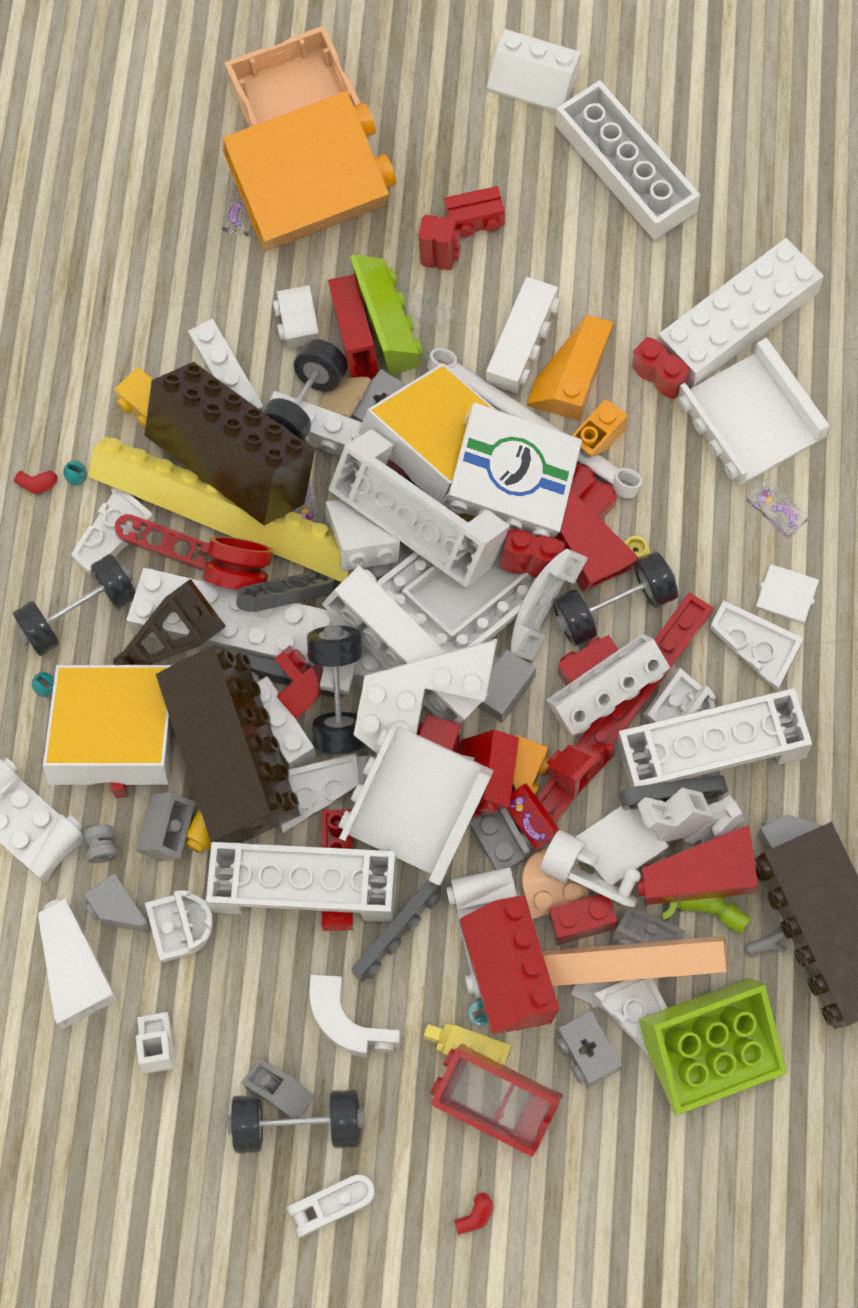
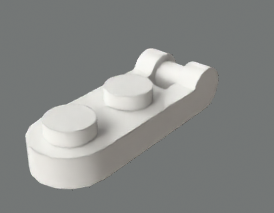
M354 1175L286 1208L290 1217H294L297 1224L295 1230L298 1237H305L322 1227L367 1207L375 1197L374 1184L364 1175ZM313 1207L317 1218L309 1221L305 1211Z

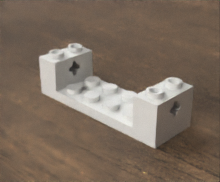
M372 429L346 444L328 489L466 588L492 568L509 530V524L487 509L470 522H466L386 466L394 444Z
M795 688L619 731L617 748L629 788L678 781L775 757L777 765L807 758L812 746Z
M212 842L206 903L212 913L242 915L243 907L354 912L361 913L363 921L391 923L395 912L398 861L395 851Z

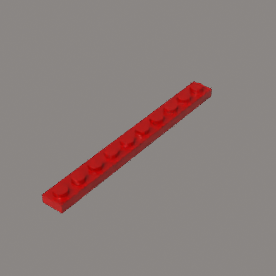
M690 592L654 639L670 669L710 617L714 609ZM670 669L663 673L664 675L660 680L648 683L639 689V693L634 698L624 700L616 705L615 710L611 714L599 717L593 721L576 745L611 743L614 746L618 741L619 731L628 728ZM552 779L549 780L537 797L556 824L575 800Z

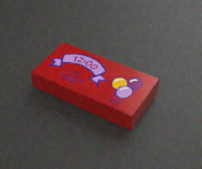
M524 783L511 793L510 806L506 809L537 851L551 841L560 829L527 783Z

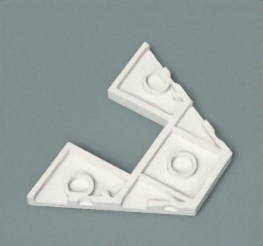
M498 639L366 674L354 736L378 754L380 748L375 746L382 730L389 731L393 723L417 734L425 689L485 701ZM464 756V757H466V758H468V759L474 761V758H473V757Z

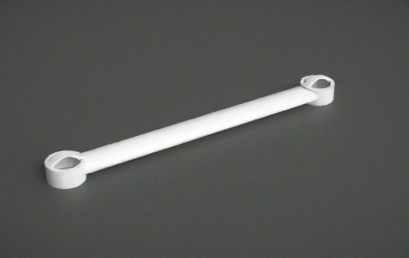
M436 348L431 351L427 362L429 371L440 365L436 360L444 361L448 364L446 365L490 405L501 412L565 433L457 363V357L452 351L445 348ZM582 450L579 451L577 462L587 465L594 473L610 482L611 487L618 496L633 498L637 495L642 484V478L636 471L629 468H618L600 455L590 457ZM620 480L627 481L631 483L633 486H627L623 484Z

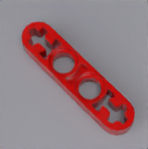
M131 514L122 515L116 520L114 530L116 536L121 541L204 571L205 559L203 557L197 556L196 561L191 559L195 553V546L201 547L198 553L208 555L209 543ZM129 521L132 522V528L138 531L141 530V526H145L142 541L136 540L138 533L130 531L128 535H124L123 528L120 525H126ZM151 531L160 532L163 535V542L157 546L149 544L146 538L148 533ZM179 541H185L190 545L191 550L189 554L179 556L174 551V545Z

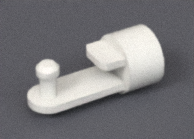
M562 830L557 831L545 853L540 866V872L565 884L571 879L616 902L635 907L638 900L631 894V891L636 881L638 882L641 877L638 870L631 867L625 869L623 873L625 877L620 888L577 868L579 862L582 861L595 866L600 856L585 849V841Z

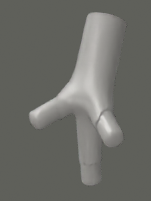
M779 926L768 936L746 944L745 947L749 956L765 950H777L785 953L786 948L777 944L779 940L785 937V933L782 931L781 926Z

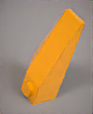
M587 315L536 377L527 406L581 421L614 322Z

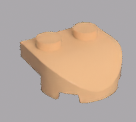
M548 848L531 854L520 872V884L523 888L532 919L549 914V908L589 898L587 887L571 879L565 884L540 872V866Z

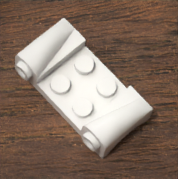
M6 757L3 761L0 760V844L45 884L57 865L72 850L85 842L83 834L79 831L83 826L72 815H69L67 818L59 815L16 774L19 771L18 767Z
M511 867L452 879L451 886L446 887L449 904L456 905L459 920L463 916L495 900L517 896ZM462 933L470 975L465 976L468 993H475L476 1001L482 1000Z

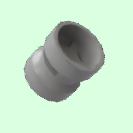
M97 825L83 831L85 842L89 844L87 856L90 863L107 862L118 857L117 847L112 842L114 838L113 826Z

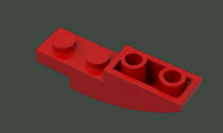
M352 809L322 810V848L353 849V837L348 835L345 841L340 839L339 837L343 829L338 827L345 811L351 812ZM322 911V930H353V912Z

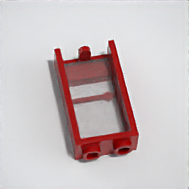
M463 1043L456 1050L451 1048L443 1063L447 1070L443 1078L437 1077L430 1091V1094L434 1095L430 1105L533 1157L564 1094L547 1088L467 1047Z

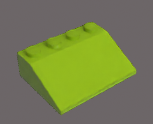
M744 979L638 1019L646 1050L675 1115L683 1114L787 1073L766 986L752 979Z

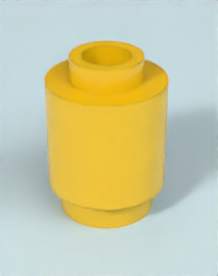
M197 811L189 825L185 845L201 854L203 850L209 851L211 849L212 842L210 841L202 813Z

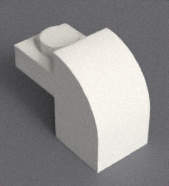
M681 788L666 802L645 797L637 804L642 814L643 823L648 829L657 832L660 841H673L684 838L696 832L713 818L702 792Z
M168 1012L137 1017L139 1035L135 1036L138 1065L142 1073L148 1074L175 1069L176 1056Z

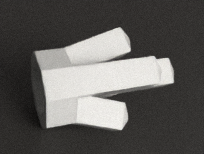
M730 795L708 805L713 818L696 832L684 837L686 842L691 845L695 842L705 843L715 837L729 833L736 825L745 820L742 811Z

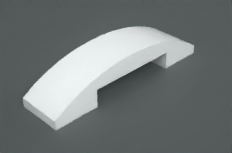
M566 549L558 554L541 571L527 592L518 612L512 634V653L519 657L533 660L546 636L539 631V628L553 604V599L558 595L565 581L575 583L588 559L587 557Z

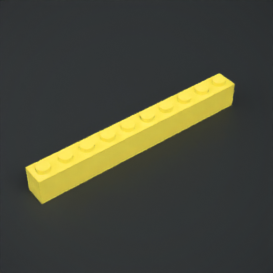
M105 437L93 447L88 477L234 538L266 545L273 549V554L340 582H343L355 570H342L340 565L341 554L333 530L329 529L325 524L315 523L303 518L298 513L289 512L263 526L189 469L176 466L167 459H160L147 454L143 449L130 447L116 438Z

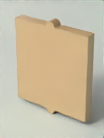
M368 377L343 378L338 387L326 392L322 396V401L318 407L350 418L359 401L363 399L362 396L371 380Z

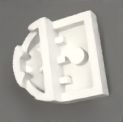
M681 668L674 670L643 716L651 723L715 708L714 700L716 698L708 686L702 687Z
M181 890L174 891L172 896L145 903L160 963L192 955L202 949L207 943L212 931V914L204 899L191 894L189 891Z

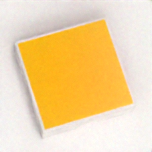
M442 363L368 408L359 433L362 435L372 429L394 444L389 460L401 467L410 479L426 494L442 504L443 499L450 490L467 425L463 424L466 413L473 402L492 409L495 408Z
M56 665L43 768L48 784L92 785L114 782L125 785H168L172 753L170 741L172 723L155 674L172 665Z

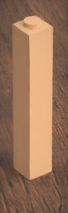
M726 936L542 951L552 986L727 972L729 968Z

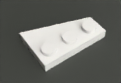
M114 487L111 489L113 493L107 503H103L98 510L99 516L94 524L87 528L71 554L74 561L92 577L94 576L90 566L92 563L110 553L115 557L128 545V543L118 539L115 534V522L120 516L131 514L150 522L155 521L153 514L131 494ZM129 521L126 525H120L123 528L124 535H128L130 531L139 535L146 528L141 526L140 531L132 528V522Z
M356 753L288 770V779L292 791L299 800L298 809L301 816L282 824L283 834L357 787L359 780Z
M653 979L623 980L594 993L592 998L649 1056L638 1019L667 1008Z

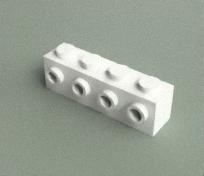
M529 277L525 278L486 370V382L494 387L515 394L519 393L522 385H527L531 375L529 366L532 361H537L541 351V346H539L541 338L546 339L550 330L551 322H548L551 314L556 315L560 306L561 299L557 298L558 287Z
M276 391L273 392L270 400L282 398L292 402L296 400V398ZM304 401L300 403L299 406L308 414L311 421L310 432L304 440L308 445L322 449L327 453L341 456L345 445L361 436L359 430L362 422Z
M642 633L549 697L546 702L564 730L571 735L580 734L589 729L590 723L599 717L611 714L615 710L616 705L624 700L634 698L639 693V689L648 683L660 680L664 675L663 673L670 669V666L654 639Z

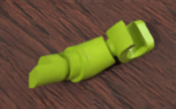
M725 897L669 903V909L662 913L663 921L670 919L678 908H681L682 912L699 911L702 914L707 912L711 916L716 914L720 917V922L740 935L751 918L741 912L734 903L730 902L727 904L724 902Z

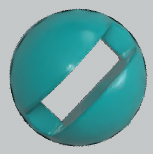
M73 460L65 465L63 474L69 484L80 485L86 480L87 471L81 462ZM74 468V469H76V470L81 471V473L78 474L77 472H75V471H73V470H71V469Z
M46 672L35 675L32 680V688L35 693L40 697L52 695L54 677ZM43 679L48 684H50V686L46 688L39 682V680Z
M482 1000L474 1001L468 1009L469 1019L477 1025L488 1024L486 1013L476 1018L472 1014L484 1007Z

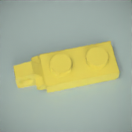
M445 1023L443 1029L428 1024L423 1035L424 1039L437 1043L436 1051L441 1052L443 1056L447 1057L451 1048L456 1050L463 1043L467 1047L504 1066L512 1045L447 1023ZM469 1061L467 1062V1064L470 1065V1066H473V1067L479 1068V1069H481V1070L487 1071V1070H485V1069H483V1068H481V1067H479V1066H477V1065H475V1064H473V1063H471V1062H469Z

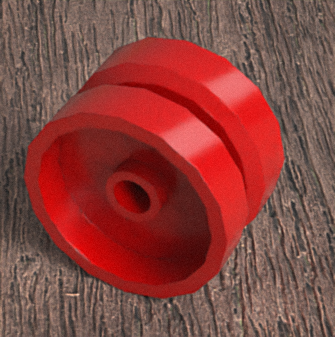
M214 536L210 538L208 554L216 560L205 563L203 580L233 590L268 581V574L260 568L271 565L272 548L257 542L233 537Z

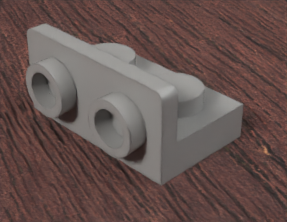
M506 808L497 810L495 814H481L480 818H474L469 822L495 870L513 868L528 860L530 856L529 849L532 848V844L525 834L518 831L515 820Z
M628 906L610 945L678 940L683 938L685 931L636 907Z

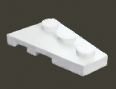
M724 600L710 625V629L776 691H778L804 639Z

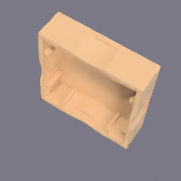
M325 26L291 37L276 46L259 49L224 62L228 82L249 127L344 91H348L353 106L360 104L351 81L341 69L338 54Z

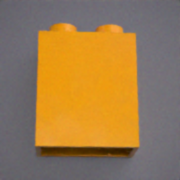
M348 91L223 137V154L263 253L385 206L389 195L387 188L397 185L396 176L388 156L384 153L374 157L366 137L376 134L375 124L367 104L363 102L353 106Z

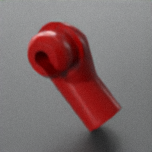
M51 470L33 477L23 471H19L14 477L15 484L33 494H41L52 489L58 481L56 473Z
M477 1194L473 1199L475 1204L470 1215L454 1220L458 1236L481 1229L487 1225L494 1210L493 1201L488 1194Z

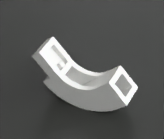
M311 975L309 996L312 1012L321 1031L331 1043L346 1053L363 1058L369 1057V1046H374V1050L380 1052H392L393 1047L400 1048V1030L365 1028L354 1024L347 1018L342 1009L344 982L341 976Z

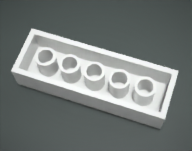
M601 80L556 108V127L654 241L698 212L700 201L698 191Z
M785 238L658 334V341L666 348L668 354L677 356L686 363L690 370L688 383L693 388L818 294L824 275Z
M360 566L322 603L343 626L353 627L360 631L361 644L386 669L446 653L441 648V642L434 635L427 634L419 626V620L412 613H406L398 605L397 598L391 592L384 591L377 584L376 577L369 570H363ZM425 689L423 705L435 717L459 724L471 714L482 700Z

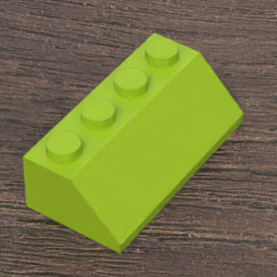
M357 254L351 255L350 259L359 291L388 374L395 375L421 366L419 355L423 354L419 338L413 340L411 331H414L415 328L410 314L405 316L402 308L407 306L402 291L396 292L394 284H397L398 280L394 268L388 269L383 258Z

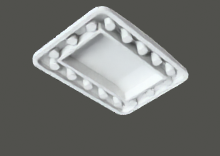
M466 513L460 516L466 522H470L475 518V516ZM503 541L492 568L467 588L416 552L380 578L377 584L384 591L391 592L397 598L398 605L406 613H412L419 620V626L427 634L434 635L441 642V648L448 653L459 648L487 642L516 619L522 602L536 578L528 573H511L498 566L504 544Z

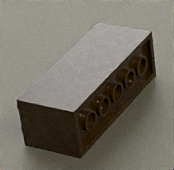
M191 362L151 381L144 436L263 526L305 505L315 449L195 362Z
M212 645L155 675L210 841L243 843L297 818L301 814L298 809L299 800L292 791L288 779L289 771L282 762L279 753V742L273 735L269 724V713L264 708L260 698V687L254 680L250 669L251 660L244 650Z
M829 822L763 852L754 860L757 878L760 882L764 881L769 890L767 899L774 911L778 910L783 921L780 922L781 929L787 939H792L796 950L793 951L799 966L801 968L805 967L810 978L807 979L808 986L814 996H819L824 1006L821 1008L823 1018L828 1025L832 1024L834 1029H838L858 1022V875L833 823Z

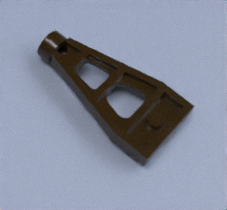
M189 579L163 599L124 651L113 658V664L151 665L201 646L224 629L226 625L194 582ZM173 612L177 613L189 629L187 636L176 640L171 639L163 628L164 621ZM151 632H154L164 646L163 649L154 654H149L142 645V641Z

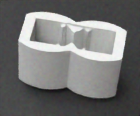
M310 286L277 291L278 300H274L273 305L276 317H282L283 324H278L277 326L280 341L286 340L287 349L303 346L306 342L313 339L320 340Z

